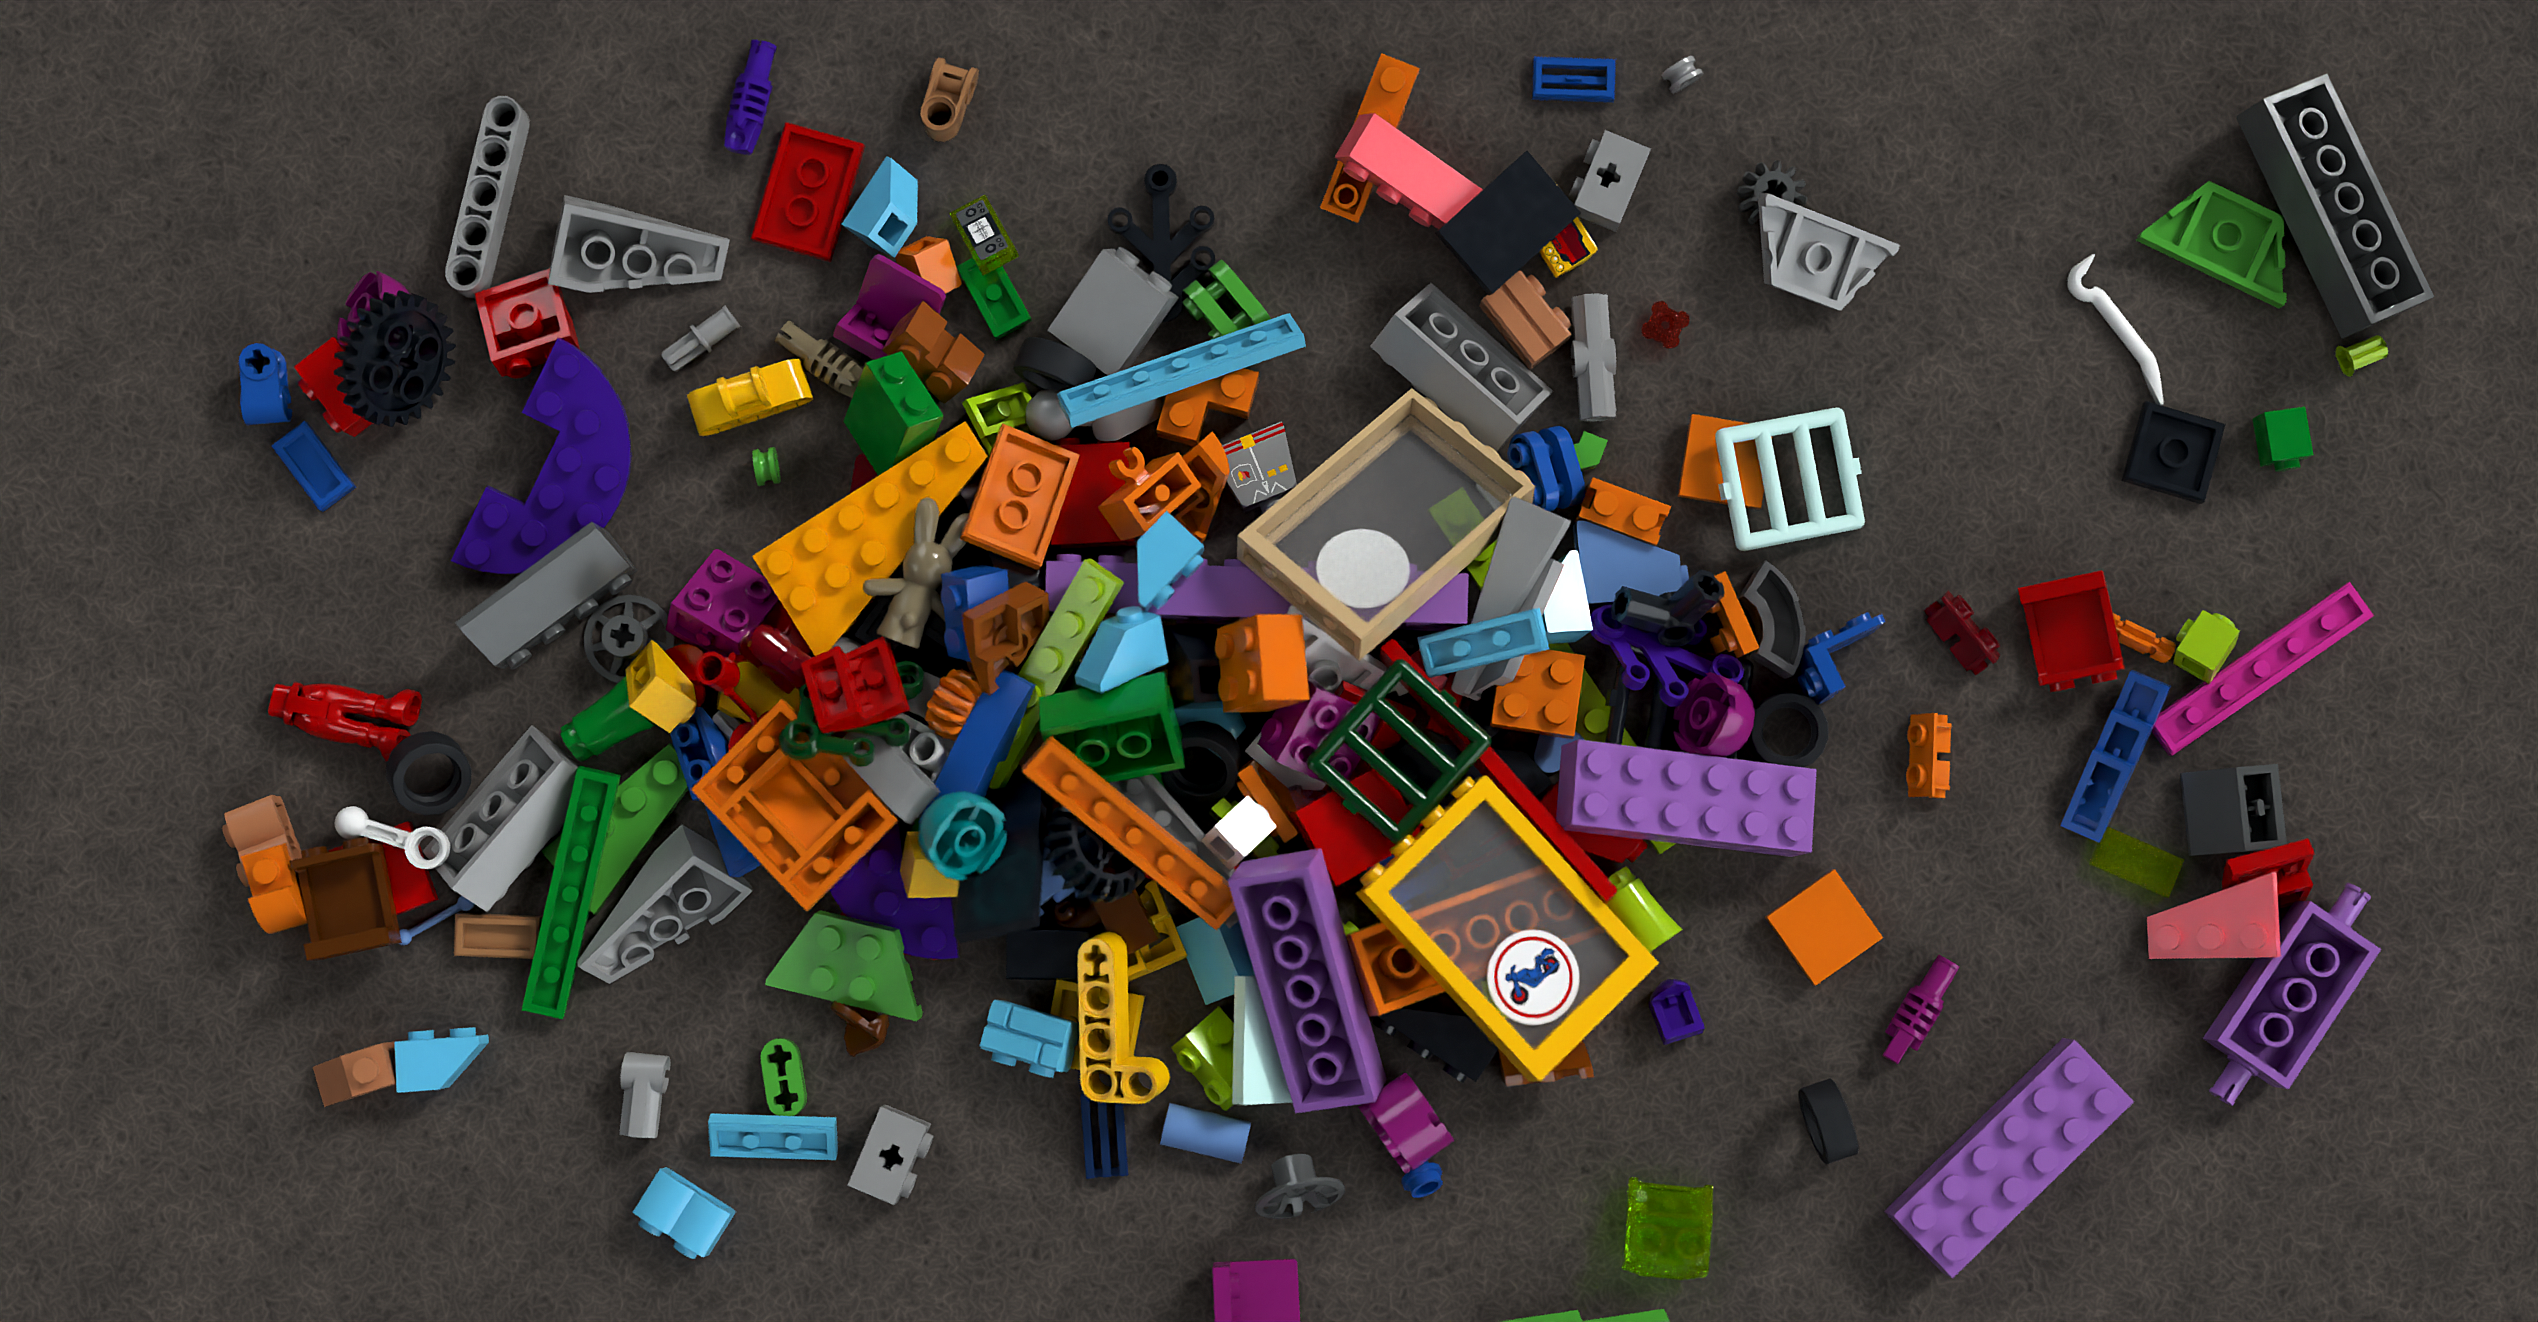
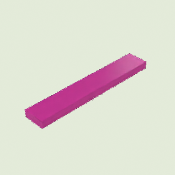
M2350 582L2345 583L2222 668L2210 684L2205 681L2160 711L2152 733L2169 756H2173L2374 616L2353 585Z

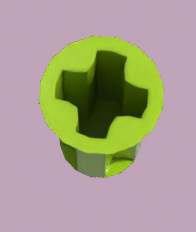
M2376 335L2347 348L2338 346L2335 350V356L2342 372L2350 377L2353 375L2354 370L2386 358L2388 356V348L2384 339Z

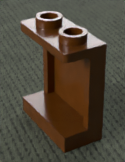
M368 837L357 838L342 842V850L328 852L327 846L310 848L301 851L302 858L289 861L290 868L298 872L311 943L304 944L307 961H320L402 943L383 844H369Z

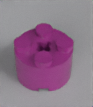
M1406 1072L1385 1085L1375 1102L1358 1106L1405 1174L1415 1170L1454 1142L1444 1124L1440 1122L1430 1104Z

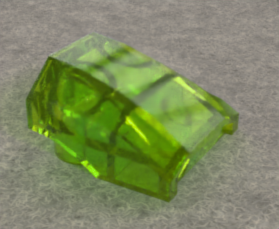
M1629 1177L1622 1269L1639 1276L1686 1280L1706 1277L1709 1272L1713 1221V1185H1704V1187L1645 1183L1638 1181V1178Z

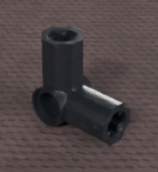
M1702 569L1695 575H1692L1677 591L1666 592L1659 596L1622 586L1615 594L1614 603L1611 607L1612 620L1657 633L1658 641L1664 646L1680 647L1694 639V625L1725 596L1724 586L1715 578L1712 572Z

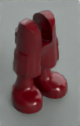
M761 624L746 633L739 640V652L787 695L794 688L800 690V687L806 683L801 663L813 657L789 641L790 639L778 628Z

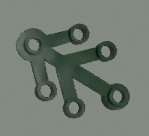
M899 662L896 666L907 700H911L923 689L924 673L922 668L914 662ZM803 684L799 690L800 708L796 720L789 722L779 736L781 751L787 757L794 760H807L813 758L818 753L848 756L849 761L858 767L870 765L874 760L873 742L864 737L846 740L830 737L835 732L822 733L818 722L814 723V708L811 698L806 697L810 695L807 684ZM891 718L844 731L882 736L888 745L901 747L909 740L910 728L908 722L904 719ZM899 730L903 733L895 735L892 734L891 731ZM865 750L867 753L857 754L855 751Z

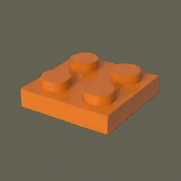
M1545 650L1525 655L1514 680L1504 686L1495 685L1490 727L1573 739L1585 655L1555 650Z

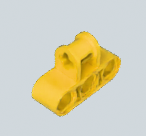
M789 359L763 368L755 366L750 368V372L729 379L724 377L718 378L717 383L701 387L687 394V399L699 435L708 436L719 433L718 428L722 432L758 420L757 416H759V419L796 408V403H798V407L805 405L813 400V396L801 359Z

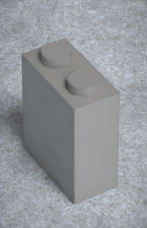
M1121 247L1117 251L1115 249H1103L1048 328L1050 333L1073 350L1090 359L1107 376L1131 367L1179 298L1169 291L1172 287L1169 281L1155 272H1151L1150 275L1137 267V264L1140 262L1138 258Z

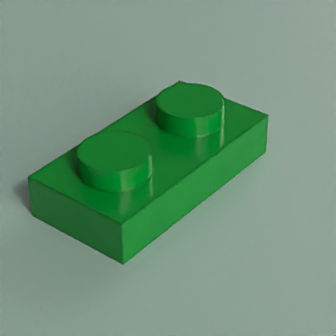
M996 253L983 260H980L979 256L976 255L956 266L996 341L1032 322L1028 311Z

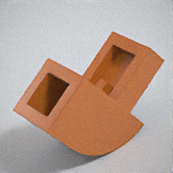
M286 843L240 856L253 896L248 898V901L261 928L266 933L273 934L307 924L300 881H297L295 871L290 868L289 861H291Z

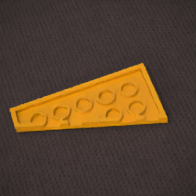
M964 421L752 556L814 656L832 649L843 634L855 623L856 618L870 601L876 597L865 594L863 591L864 582L868 579L891 578L903 564L905 554L914 544L915 510L919 501L928 497L935 500L940 517L954 498L961 493L988 460V455L967 422Z

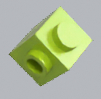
M2202 610L2195 622L2188 619L2178 633L2176 640L2180 642V645L2176 649L2173 664L2210 684L2235 647L2240 630L2236 629L2234 623L2227 617L2218 613L2211 615Z

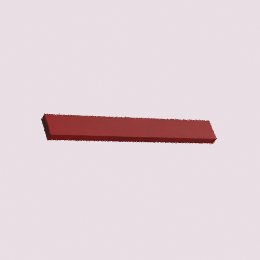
M1391 639L1381 647L1378 658L1387 668L1395 660L1403 659L1439 690L1395 639ZM1400 680L1399 682L1462 752L1469 745L1470 741ZM1489 747L1474 763L1476 769L1482 775H1487L1604 904L1609 903L1617 894L1618 889L1497 753Z

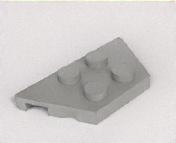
M1760 192L1758 204L1764 284L1830 309L1841 311L1853 299L1856 290L1861 286H1865L1875 276V268L1887 256H1894L1899 250L1900 245L1769 193Z

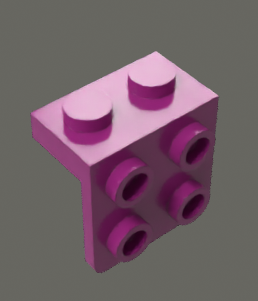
M877 254L869 263L856 304L837 323L833 337L873 360L888 356L882 349L899 320L922 301L940 315L946 298L945 292L885 256Z
M1307 675L1309 700L1276 709L1272 717L1264 724L1257 744L1276 762L1323 782L1308 768L1307 759L1356 704L1328 692ZM1371 712L1356 729L1369 743L1379 726L1380 718L1374 712ZM1344 743L1329 759L1328 763L1344 778L1349 780L1361 758Z

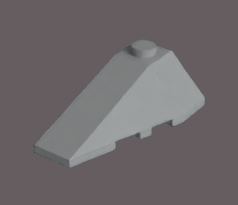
M564 195L556 231L548 284L593 293L603 292L606 289L627 287L634 289L643 288V286L668 283L675 285L721 280L730 240L607 204Z

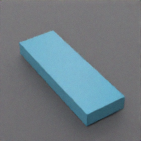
M1540 608L1417 637L1424 671L1429 678L1549 650Z
M710 1114L708 1120L710 1156L836 1160L837 1158L836 1117Z

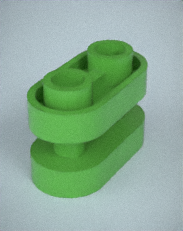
M1222 259L1208 269L1214 281L1206 288L1195 280L1183 290L1186 299L1182 301L1183 306L1196 321L1203 317L1213 329L1208 333L1211 340L1271 319L1259 301ZM1223 294H1226L1240 311L1233 319H1230L1215 302Z

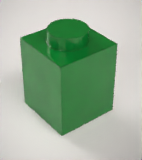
M2305 407L2264 412L2252 418L2260 466L2274 465L2275 472L2293 470L2301 467L2300 461L2314 455Z

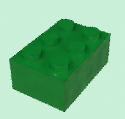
M1164 672L1133 678L1102 693L1089 688H1082L1039 697L1040 731L1043 741L1045 742L1052 736L1108 783L1185 768L1182 734Z

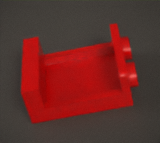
M2100 570L2018 588L2036 662L2039 686L2049 685L2051 693L2076 688L2075 679L2091 676L2092 684L2118 679L2116 671L2125 670L2104 571Z

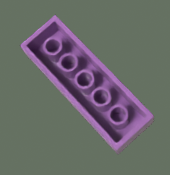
M1575 740L1561 746L1556 821L1564 830L1794 857L1812 853L1816 769Z
M1321 848L1241 862L1228 880V884L1295 1113L1375 1102L1387 1079Z
M2062 1038L1884 1212L1943 1274L1953 1278L2134 1101L2076 1040Z

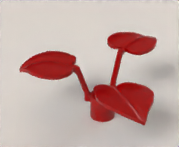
M779 601L762 624L778 628L790 639L789 641L810 656L813 652ZM690 644L677 645L665 651L694 684L696 707H700L703 704L706 696L705 685L718 692H723L749 717L751 722L742 723L733 731L728 745L729 751L770 711H766L758 718L756 713L734 691L740 680V669L737 664L749 662L742 654L737 655L732 652L726 658L717 652L704 653L700 648Z

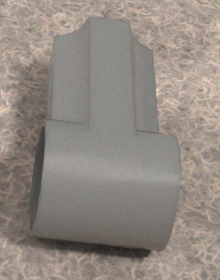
M635 1052L625 1053L620 1078L621 1089L624 1090L619 1135L638 1138L658 1137L662 1094H665L669 1083V1078L665 1077V1072L670 1070L671 1065L669 1056Z

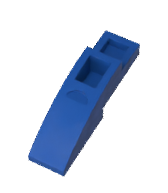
M696 707L691 718L684 724L679 723L670 733L691 798L693 801H701L691 788L729 752V742L702 707ZM705 805L729 877H741L762 865Z

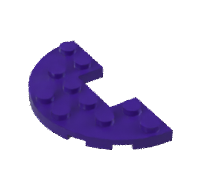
M560 337L557 338L522 411L523 414L560 431L526 503L491 486L485 488L451 559L454 563L482 572L498 574L523 573L590 522L605 528L622 501L627 488L632 462L629 422L619 395L616 394L600 367L580 349Z
M913 713L907 715L928 726L925 718ZM896 815L899 821L830 889V892L847 917L898 928L904 944L903 953L926 959L959 958L957 939L954 936L955 919L952 897L907 898L900 873L904 850L900 817Z

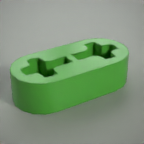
M777 1038L769 1041L761 1052V1066L769 1109L777 1116H795L804 1109L807 1103L801 1053L798 1046L792 1040ZM777 1045H782L783 1051H790L792 1059L785 1062L786 1075L783 1076L780 1074L779 1064L777 1062L771 1063L770 1055L776 1053ZM782 1080H787L790 1093H797L798 1101L793 1102L791 1105L792 1110H786L784 1104H777L776 1096L783 1094Z

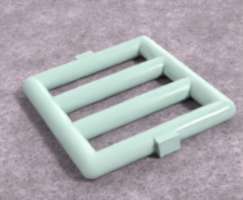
M1836 407L1722 428L1716 432L1715 440L1724 482L1718 484L1721 501L1727 500L1735 545L1740 551L1764 548L1863 527L1865 518L1856 476L1862 474L1859 458L1853 459L1845 414L1842 409ZM1830 425L1847 514L1826 518L1809 429ZM1792 432L1809 522L1788 526L1771 436ZM1755 439L1772 529L1750 533L1733 443Z

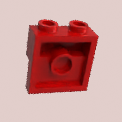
M550 268L474 293L490 359L502 377L508 375L510 378H523L529 375L532 371L531 367L546 363L559 337L580 349L573 320L566 309L561 287L548 284Z

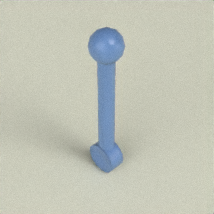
M461 895L453 906L409 930H399L402 942L399 944H409L413 936L461 910H471L475 904Z

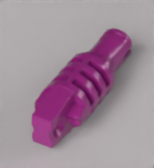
M1938 955L1921 984L1910 988L1885 1030V1033L1893 1038L1884 1051L1883 1057L1898 1064L1908 1047L1915 1051L1919 1050L1944 1008L1942 997L1960 968L1958 965Z

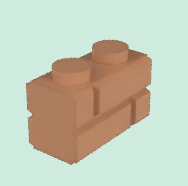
M1520 270L1492 295H1486L1481 300L1479 306L1528 369L1531 370L1569 340L1572 335L1568 331L1571 323L1559 307L1556 306L1554 309H1551L1542 298L1546 292L1537 278L1532 274L1526 277Z

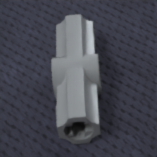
M1599 293L1574 296L1571 299L1574 341L1571 342V358H1575V365H1572L1573 377H1577L1579 420L1592 422L1615 419L1616 404L1613 375L1616 374V348L1614 339L1610 338L1608 296Z

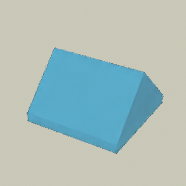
M1200 917L1176 927L1205 1005L1233 995L1235 976H1255L1240 921L1231 928H1228L1223 923L1217 931Z

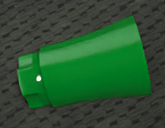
M625 676L607 694L572 717L571 722L562 726V733L560 735L566 747L580 762H584L593 755L598 756L612 746L637 733L655 727L657 724L629 706Z

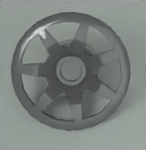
M637 595L618 596L600 605L588 620L584 632L585 653L592 667L606 679L619 683L624 677L617 675L625 660H634L645 646L653 640L648 638L647 631L659 619L662 620L666 628L668 619L666 612L650 599ZM625 603L624 615H618L611 619L603 616L605 611L612 606ZM633 603L646 605L655 614L639 622L634 619ZM599 621L604 625L601 634L602 641L592 645V632L595 624ZM666 631V644L653 640L664 651L674 647V635ZM608 650L614 655L610 672L600 665L594 652Z
M1289 1155L1278 1159L1271 1165L1276 1188L1266 1192L1256 1201L1255 1211L1258 1215L1265 1218H1293L1301 1215L1303 1212V1202L1308 1200L1316 1207L1313 1212H1317L1338 1201L1345 1193V1186L1343 1182L1335 1178L1316 1177L1310 1155ZM1287 1204H1291L1292 1213L1284 1212Z

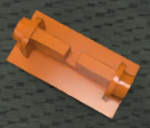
M1938 713L1911 714L1910 726L1907 731V739L1910 744L1909 767L1906 772L1908 797L1945 798L1946 790H1950V761L1937 760V753H1950L1952 724L1948 723V715H1938Z

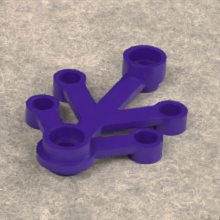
M1604 605L1594 610L1590 616L1593 627L1590 633L1599 642L1611 646L1624 668L1621 675L1623 684L1631 690H1640L1650 677L1648 667L1638 661L1630 647L1632 645L1641 649L1663 685L1660 690V698L1668 706H1680L1689 692L1687 685L1677 677L1669 662L1704 677L1707 676L1705 673L1712 672L1736 683H1739L1744 675L1742 664L1731 655L1721 654L1715 657L1713 661H1709L1682 648L1668 647L1660 644L1657 633H1645L1632 626L1612 620V605ZM1701 619L1694 625V630L1697 634L1695 633V637L1688 643L1689 645L1699 644L1707 632V626ZM1631 673L1637 674L1640 679L1635 678ZM1669 689L1676 691L1678 695H1674Z

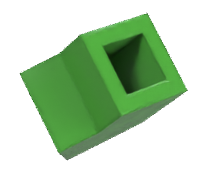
M1586 431L1582 433L1579 442L1574 444L1581 471L1596 468L1599 465L1608 440Z

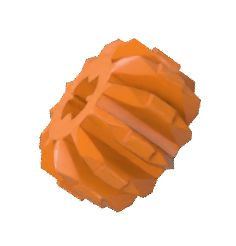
M953 669L948 672L946 677L940 679L938 687L932 690V698L927 702L929 709L925 713L928 728L936 731L935 734L946 740L949 738L954 742L983 692L975 673L967 672L963 669Z

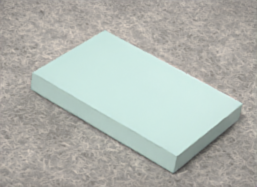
M1235 976L1233 1104L1293 1103L1256 976Z

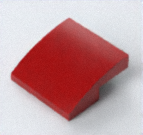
M884 636L846 654L838 645L801 663L818 726L822 733L867 726L910 710L891 646Z
M2309 839L2228 859L2223 873L2222 890L2276 872L2278 909L2290 906L2295 901H2306L2313 887L2307 869L2315 854Z

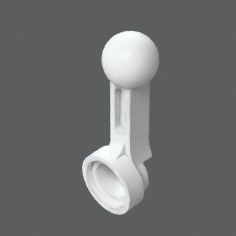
M355 806L342 809L335 818V828L341 837L352 840L365 836L403 848L410 863L421 869L439 867L446 861L450 853V843L444 832L434 827H421L411 833L370 820L364 810ZM427 836L436 838L440 847L438 855L432 860L424 859L419 853V844Z

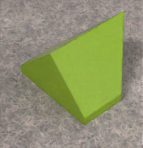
M1024 382L975 396L962 402L988 455H990L1002 423L1028 434L1031 431L1026 423V407L1032 397Z

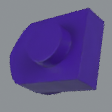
M1666 979L1652 992L1648 1005L1663 1045L1703 1033L1705 1027L1689 984L1682 980Z

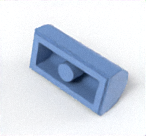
M1170 1103L1160 1144L1242 1164L1251 1122Z

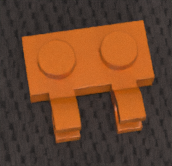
M1726 571L1715 575V578L1724 586L1725 596L1708 612L1712 614L1717 612L1723 628L1719 629L1720 634L1711 638L1710 642L1716 654L1725 650L1728 652L1734 650L1736 657L1739 658L1759 649V645Z

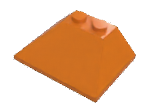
M781 699L691 790L806 911H809L899 819L841 755L818 753L813 758L807 760H794L787 757L781 751L779 736L785 726L798 717V712Z

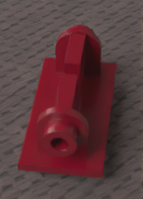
M1948 590L1941 598L1945 603L1943 606L1936 600L1923 610L1928 616L1925 620L1943 642L1957 633L1961 639L1949 649L1966 671L1971 670L1976 676L1989 666L1984 659L1988 657L1993 664L1997 662L2000 654L1996 649L2000 647V644L1990 630L1986 627L1980 630L1970 618L1974 612L1967 601L1959 594L1954 597Z

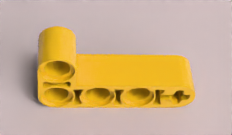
M1110 931L1102 932L1084 942L1078 951L1081 1088L1089 1099L1096 1102L1147 1103L1166 1089L1170 1079L1169 1070L1159 1059L1129 1056L1127 947L1123 938L1117 933ZM1097 948H1099L1100 952L1103 954H1098ZM1098 986L1108 992L1110 997L1109 1005L1104 1004L1098 998ZM1099 1028L1104 1029L1109 1034L1111 1039L1110 1046L1100 1041L1098 1037ZM1099 1070L1108 1073L1112 1081L1111 1087L1105 1086L1100 1081ZM1139 1072H1143L1150 1077L1152 1089L1145 1088L1140 1083Z

